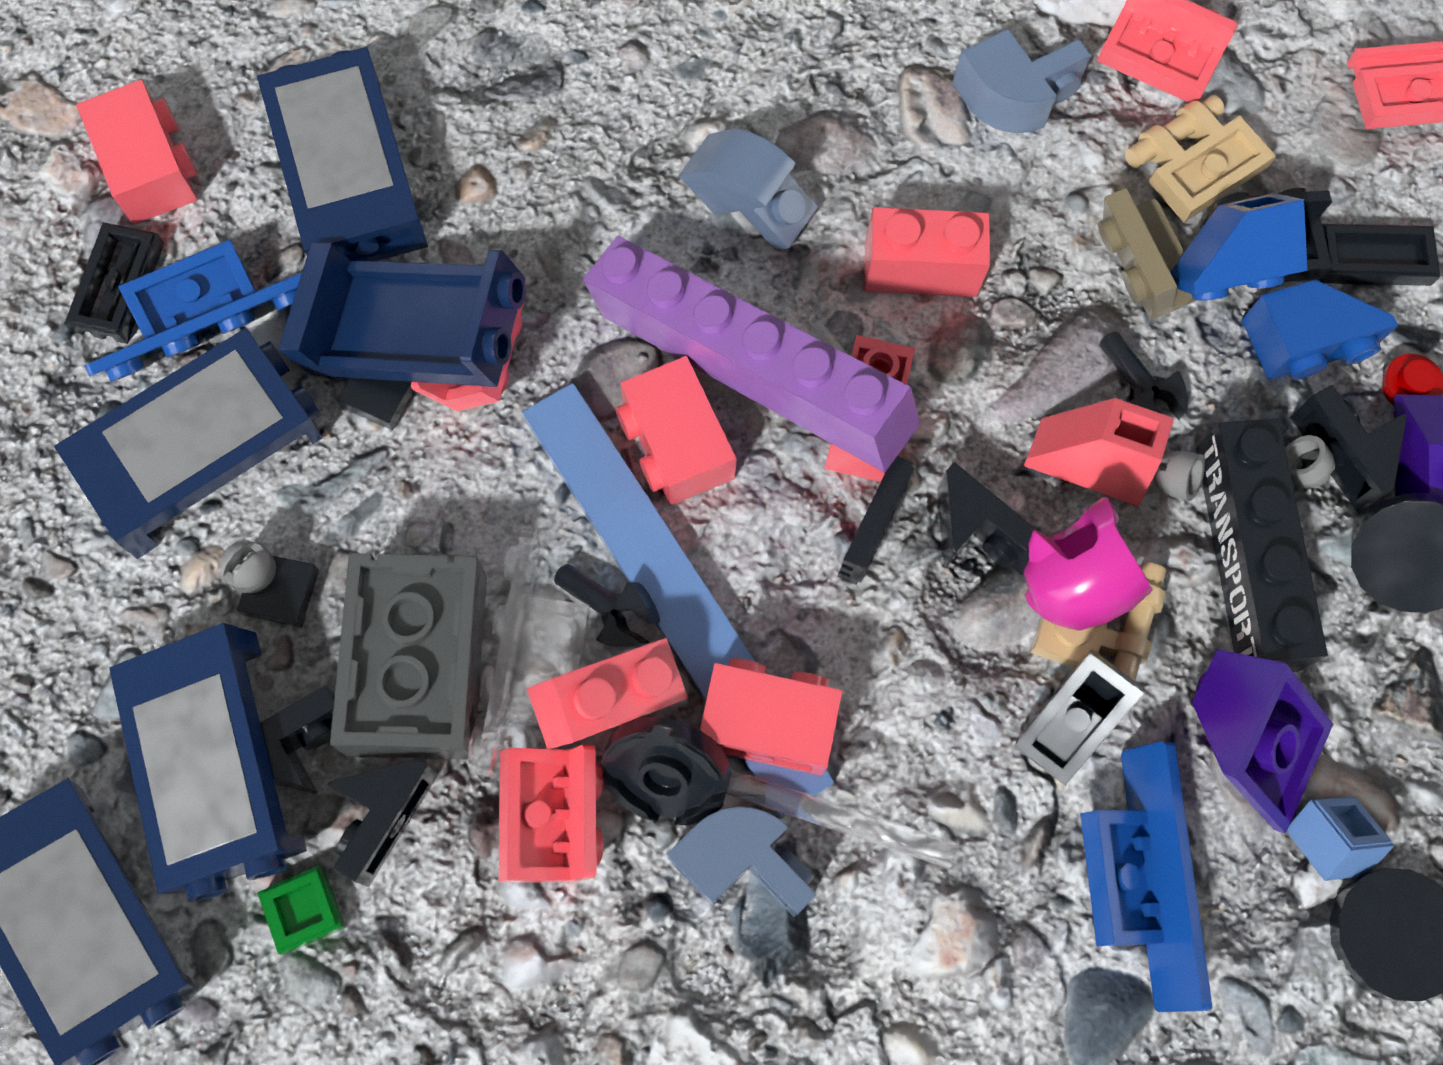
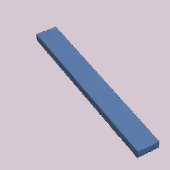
M571 383L522 411L524 420L627 581L639 582L651 596L660 617V623H655L662 636L667 638L671 650L706 703L714 663L728 666L729 660L732 658L755 660L574 383ZM742 759L779 819L784 818L835 783L827 770L823 776Z

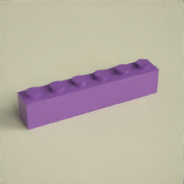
M620 236L614 239L582 279L605 319L678 359L687 356L692 367L884 473L920 425L910 386Z

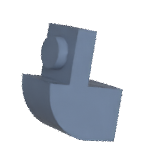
M1006 29L961 51L952 85L972 113L985 124L1010 133L1032 132L1045 126L1054 103L1065 101L1080 88L1082 84L1081 78L1091 55L1082 42L1077 39L1032 62L1010 30Z
M728 129L709 134L678 175L714 215L740 211L775 250L789 249L818 207L789 174L796 163L770 141L745 130Z
M733 807L717 811L701 820L667 853V860L711 906L748 870L793 917L799 914L817 895L808 886L814 879L810 870L788 849L779 856L771 848L786 833L789 827L777 817L759 809Z

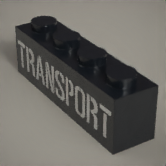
M1279 418L1219 422L1196 447V453L1202 454L1205 459L1202 485L1234 653L1283 662L1293 672H1299L1327 657L1328 653Z

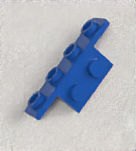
M228 240L120 285L118 288L144 340L84 365L89 377L106 373L110 382H114L144 369L145 367L140 358L163 349L166 357L170 358L200 345L201 343L196 335L200 332L218 325L222 334H226L256 321L251 311L270 302L274 303L277 311L292 306L302 273L256 291L233 242Z
M1161 741L1127 749L1121 753L1128 810H1095L1080 813L1096 947L1146 944L1155 1010L1157 1012L1209 1011L1212 1008V998L1176 747L1173 742Z

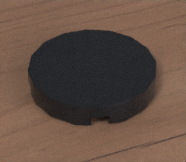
M1404 493L1379 502L1369 510V515L1361 521L1360 525L1358 523L1351 541V568L1360 587L1378 603L1401 612L1428 613L1443 608V497L1433 493Z
M641 717L622 724L609 738L602 757V763L605 768L602 777L606 789L624 808L643 819L658 822L660 815L676 818L674 825H692L719 811L723 807L732 775L727 755L712 737L691 724L667 717Z
M1394 868L1374 870L1348 884L1337 895L1329 919L1331 945L1338 960H1343L1346 969L1352 974L1349 975L1361 989L1384 1000L1422 1002L1442 994L1443 888L1436 881L1413 870Z

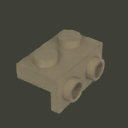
M1127 187L1104 197L1103 220L1098 222L1100 236L1110 254L1117 253L1125 269L1122 271V277L1126 289L1135 303L1141 301L1150 321L1198 301L1192 299V294L1177 289V285L1170 273L1184 254V250L1158 200L1150 199L1136 206Z

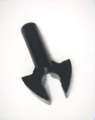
M1110 332L1102 338L1099 343L1100 348L1134 390L1133 400L1128 403L1163 414L1161 410L1155 407L1153 398L1160 399L1167 403L1172 414L1177 420H1180L1188 410L1187 391L1181 373L1177 370L1166 379L1153 376L1119 332Z
M570 564L562 565L555 574L554 582L556 585L601 615L604 627L597 636L596 641L611 646H634L649 643L647 639L636 632H632L627 627L626 618L621 613V611L632 610L638 617L649 624L660 623L657 608L642 584L639 582H627L622 594L615 595Z

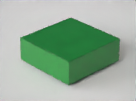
M317 866L257 892L278 955H286L346 928L325 867Z

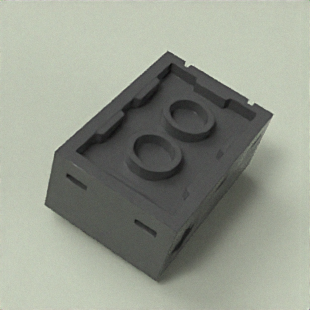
M349 553L330 739L331 746L347 757L474 760L487 576L477 556H455L454 562H451L449 556L378 554L377 560H375L372 554Z

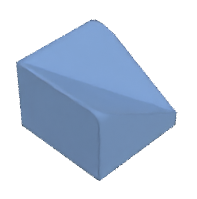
M1354 796L1310 800L1292 821L1287 830L1289 836L1324 881L1363 876L1371 872L1394 847L1392 840Z

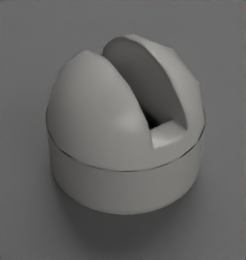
M1313 435L1302 436L1285 447L1292 482L1304 488H1314L1324 485L1330 479L1329 475L1335 469L1336 462L1332 451L1321 438ZM1301 464L1307 466L1305 469H1299Z
M1171 451L1163 456L1160 463L1166 471L1158 470L1154 475L1156 485L1163 493L1171 497L1192 501L1198 494L1205 471L1204 456L1188 451Z
M249 540L237 541L224 551L221 557V573L226 582L235 590L252 594L262 591L272 582L276 573V563L271 553L261 544ZM249 552H255L241 564L235 575H233V569Z

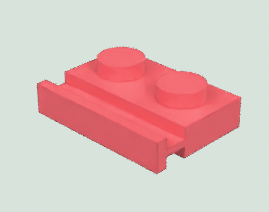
M1443 41L1355 49L1348 59L1347 65L1348 69H1354L1356 76L1353 86L1365 129L1443 122Z

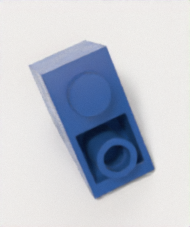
M1272 193L1219 205L1170 271L1177 289L1192 294V299L1215 300L1228 296L1229 288L1245 284L1250 288L1274 287L1284 283L1285 275L1307 271L1304 199Z
M1317 280L1262 295L1241 320L1268 381L1289 374L1292 375L1294 380L1304 379L1322 371L1328 366V363L1344 359L1346 364L1364 361L1381 350L1379 344L1398 326L1392 314Z

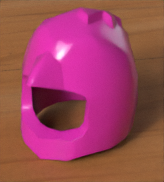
M1101 498L1085 509L1084 514L1077 522L1054 536L1048 537L1033 530L1028 544L1029 561L1024 570L1028 587L1025 597L1028 605L1042 618L1052 624L1078 631L1105 624L1132 610L1153 591L1143 571L1116 529L1119 517L1109 498Z

